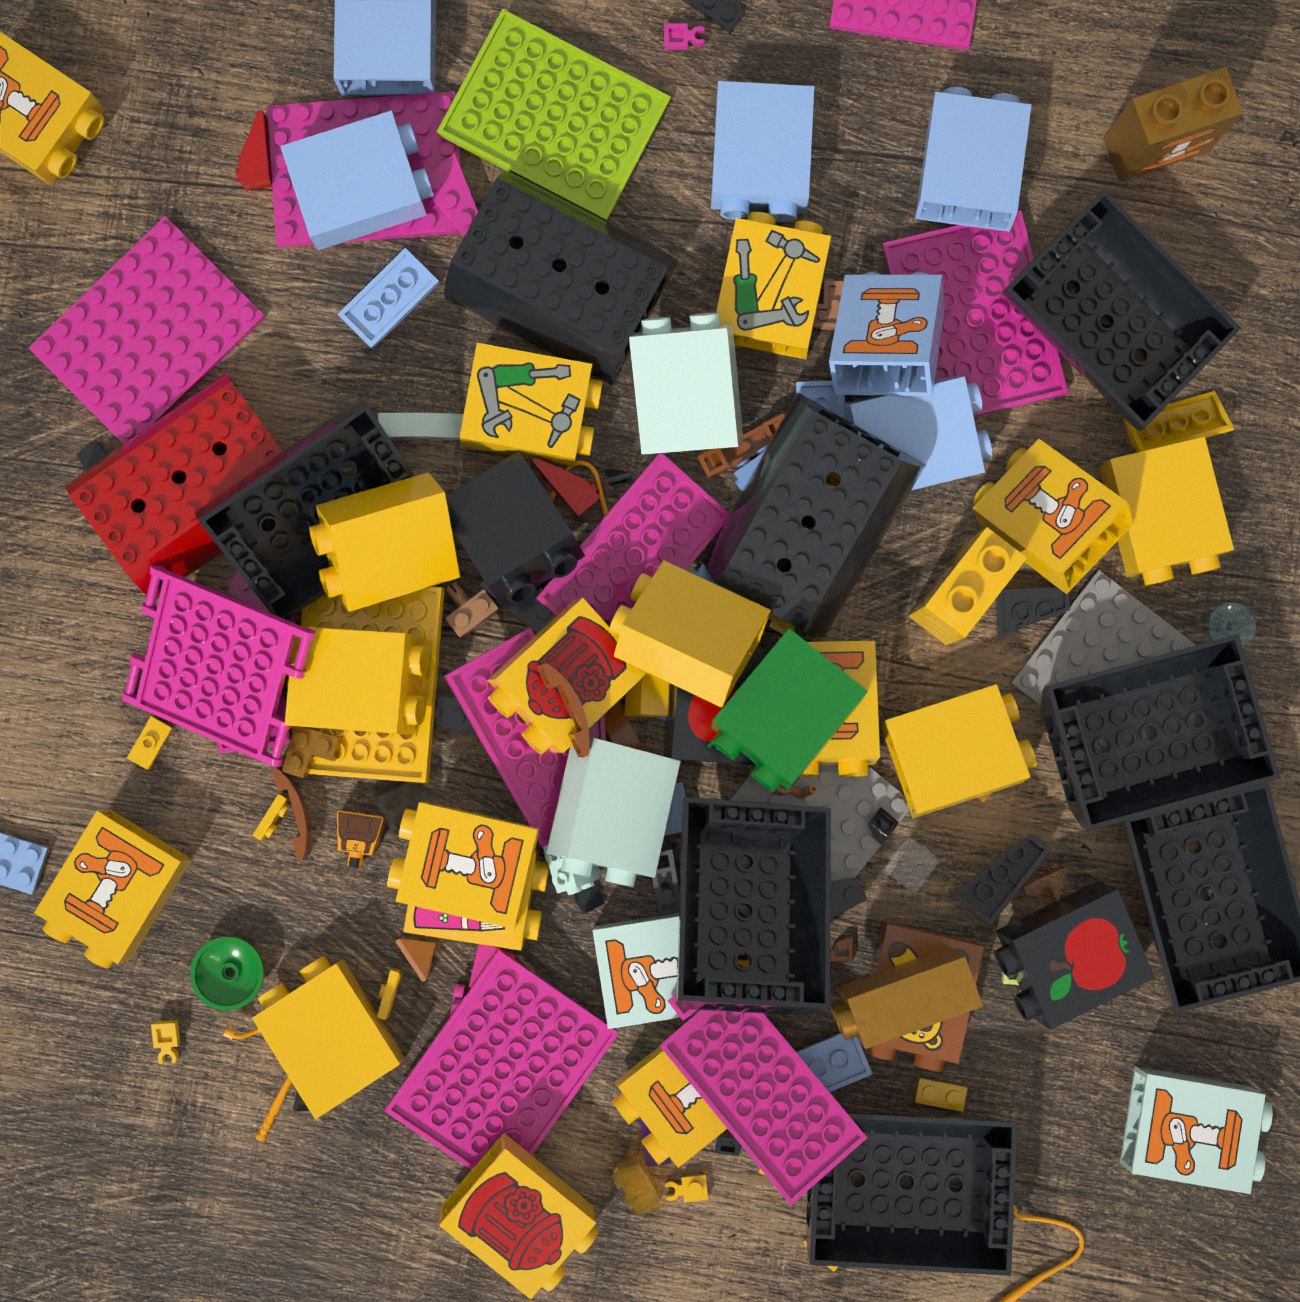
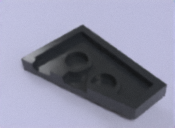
M682 0L729 34H731L744 16V11L736 0Z
M1056 586L1003 589L996 598L997 637L1007 635V633L1020 630L1033 623L1069 611L1070 591L1065 594Z
M856 877L831 881L830 919L868 900Z

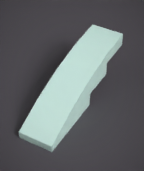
M378 413V421L389 438H404L405 440L429 439L430 441L460 440L464 414Z

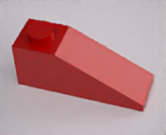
M263 110L257 112L238 159L239 168H236L237 182H240L245 190L272 188L268 118Z
M536 457L532 460V466L576 519L599 501L600 497L598 494L600 491L593 482L588 484L585 479Z

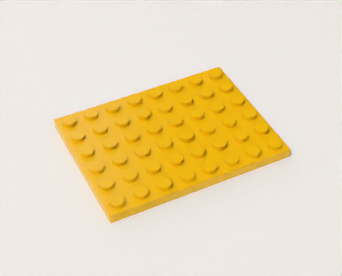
M427 587L351 612L347 610L339 596L328 598L324 594L302 610V627L406 633L422 637V646H427L430 654L428 672L425 676H419L418 695L423 696L426 703L425 718L421 725H415L414 735L307 727L342 738L336 761L313 756L309 774L429 783L444 588Z

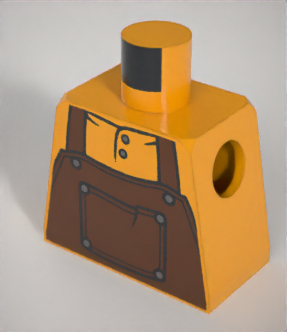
M343 810L337 812L338 850L349 852L347 866L362 868L364 854L374 855L376 853L387 817Z

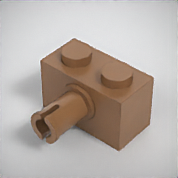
M458 581L452 583L457 593L450 586L445 589L458 606L457 610L445 619L461 639H464L500 612V609L484 589L473 598L468 597Z

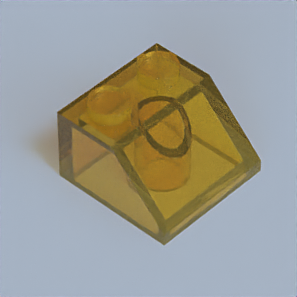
M640 1153L614 1166L612 1179L618 1189L622 1188L626 1194L624 1201L630 1211L634 1209L638 1216L663 1207V1195Z

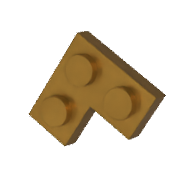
M294 726L282 772L307 778L313 756L336 761L342 738L307 727Z

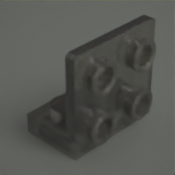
M381 780L372 784L374 800L394 835L399 834L401 821L406 809L417 811L419 802L432 803L423 784L419 782Z

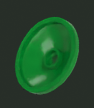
M231 936L219 937L206 943L196 953L190 968L191 985L197 997L207 1006L221 1011L236 1010L250 1003L259 993L264 981V964L258 951L247 941ZM229 967L235 970L234 976L228 974L227 970Z

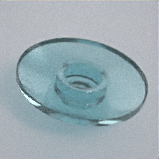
M1228 602L1218 606L1211 613L1208 621V631L1213 641L1239 634L1242 647L1244 648L1254 639L1257 631V622L1254 614L1248 607L1241 603ZM1228 622L1233 625L1232 631H1228L1226 628Z

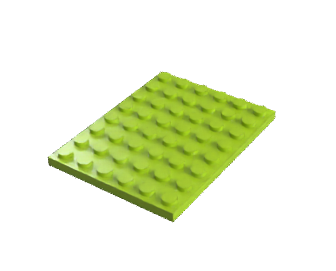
M502 9L437 130V135L506 171H511L607 222L667 108L671 96Z

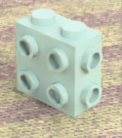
M548 845L543 847L545 859L548 862L552 882L557 893L567 891L568 895L578 893L583 889L595 886L593 881L602 878L598 865H593L590 877L561 871L564 858L546 854Z

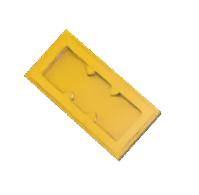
M151 716L127 759L150 770L174 728Z
M391 969L387 984H382L378 996L379 999H382L377 1015L379 1019L385 1020L390 1016L402 975V970Z

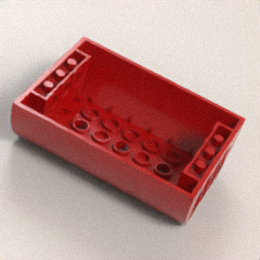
M225 373L71 480L65 487L73 502L127 576L147 596L151 579L149 574L151 565L163 566L166 570L186 578L222 553V550L198 521L195 511L281 453L282 449ZM219 443H224L227 446L226 453L221 456L215 455V446ZM177 472L186 473L184 483L176 484L174 482V475ZM138 500H143L146 504L144 511L140 513L134 512V503ZM162 579L160 581L157 598L160 597V592L163 584Z

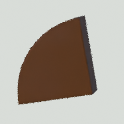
M853 936L843 937L833 945L830 950V961H854Z

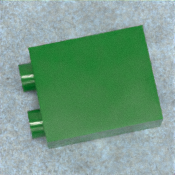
M789 628L713 719L712 729L717 732V735L711 742L732 760H735L740 753H743L753 761L756 766L750 774L771 792H774L780 784L789 791L863 701L868 691Z

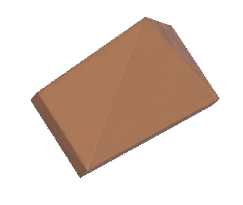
M403 936L395 941L421 981L423 982L429 978L436 943Z

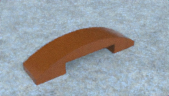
M784 413L743 434V440L738 447L710 449L697 456L707 477L717 475L739 465L748 458L751 459L757 456V451L770 443L785 416Z
M547 663L537 665L546 688L550 689L557 686L574 723L576 731L568 734L577 756L582 758L588 756L590 747L589 728L584 709L577 694L568 681Z
M617 701L604 714L605 729L612 742L645 751L627 717H624V711Z
M281 767L271 768L277 791L288 790L300 836L291 838L297 861L307 860L311 843V825L305 800L298 786L288 773L282 772Z

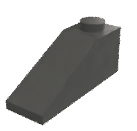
M665 835L663 838L655 878L651 877L659 916L679 912L680 893L673 850L668 835Z

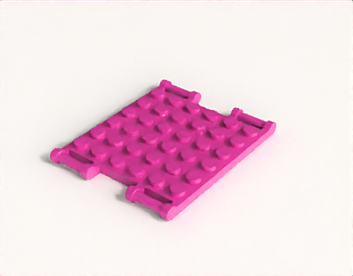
M151 565L149 572L151 575L150 584L141 612L155 619L146 658L142 654H131L129 661L131 668L126 690L122 692L121 699L124 702L274 767L281 766L283 761L281 755L288 730L291 729V726L285 725L284 716L276 715L286 674L298 679L304 678L306 672L304 666L310 642L314 639L316 631L312 628L299 626L166 570L163 566ZM162 579L163 584L160 592L158 605L156 606V598L159 590L160 581ZM298 636L301 640L295 664L291 665L289 661L295 637ZM142 668L143 671L140 680V685L138 693H136L135 691L139 678L140 669ZM274 725L278 727L272 753L266 751Z

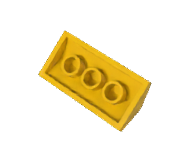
M1215 391L1168 404L1141 431H1137L1125 418L1123 419L1130 443L1137 452L1201 437L1208 438L1234 429Z
M647 673L626 693L624 717H670L672 684Z

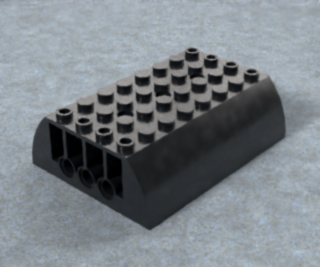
M505 171L496 178L450 262L445 281L444 295L446 299L558 358L592 364L591 375L612 386L631 352L629 337L636 332L642 331L641 320L648 319L679 260L511 171ZM514 238H520L524 244L522 248L516 250L511 248L510 242ZM558 260L564 261L567 265L566 269L562 272H556L553 269V264ZM600 283H606L610 289L608 293L600 295L596 292L595 288Z
M1105 190L1085 207L1001 292L1034 328L1137 431L1145 429L1241 329ZM1067 283H1073L1077 287L1076 294H1070L1067 291ZM1101 317H1107L1110 320V328H1104L1101 325ZM1135 351H1140L1143 353V362H1138L1135 360Z
M797 393L705 557L704 566L717 583L752 602L770 609V613L798 629L814 634L827 633L926 464L804 395ZM831 472L839 474L841 482L836 486L830 485L827 482V475ZM810 515L815 518L816 525L813 528H806L802 524V518ZM781 558H787L791 561L792 567L789 570L779 568L778 561Z
M359 398L195 511V515L269 612L288 620L325 594L319 570L329 567L327 554L318 556L309 530V527L320 524L316 505L411 478L415 475L369 406L362 398ZM346 463H353L351 471L342 472V468ZM313 491V496L310 499H302L304 492ZM265 519H273L270 527H261Z
M1239 634L1052 684L1043 689L1041 712L1067 804L1077 822L1087 831L1281 778ZM1194 713L1199 714L1202 719L1198 727H1194L1190 723V717ZM1147 726H1151L1155 730V736L1151 740H1147L1143 735V730ZM1100 739H1105L1108 742V750L1104 753L1099 752L1096 747Z
M1268 782L1123 821L1173 1012L1179 1013L1300 982V899ZM1193 839L1199 843V849L1195 853L1189 852L1187 848L1189 841ZM1204 887H1209L1212 895L1208 900L1204 901L1200 897V891ZM1217 934H1221L1224 937V944L1219 948L1213 945V938Z
M693 797L683 798L677 970L678 1005L693 1010L780 1015L809 1014L830 1009L831 808ZM745 856L750 859L751 867L749 869H744L740 866V857ZM740 905H745L750 909V916L748 918H743L739 915L738 907ZM743 954L749 958V966L747 968H742L738 965L737 957Z
M846 1112L866 1135L867 1139L807 1191L806 1243L809 1265L1011 1276L1017 1145L1016 1121ZM856 1172L864 1175V1181L860 1185H854L850 1181L851 1176ZM909 1175L913 1178L910 1187L904 1188L900 1186L899 1182L902 1176ZM952 1178L961 1179V1187L958 1190L949 1189L948 1184Z

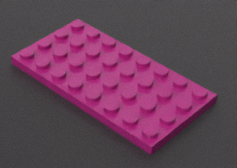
M658 453L581 543L580 547L585 557L578 561L576 568L562 578L552 577L535 599L556 616L571 601L584 598L610 627L621 605L631 609L634 607L636 602L630 600V597L642 573L653 577L663 560L687 570L723 527L730 513L663 453Z
M530 627L446 674L444 677L526 823L529 826L540 828L537 842L540 847H544L549 843L570 747L564 753H553L548 749L542 755L539 754L523 738L521 733L528 725L517 712L506 718L488 699V696L495 688L487 680L535 636Z
M700 1010L659 1045L790 1205L796 1202L867 1139L866 1135L765 1014Z

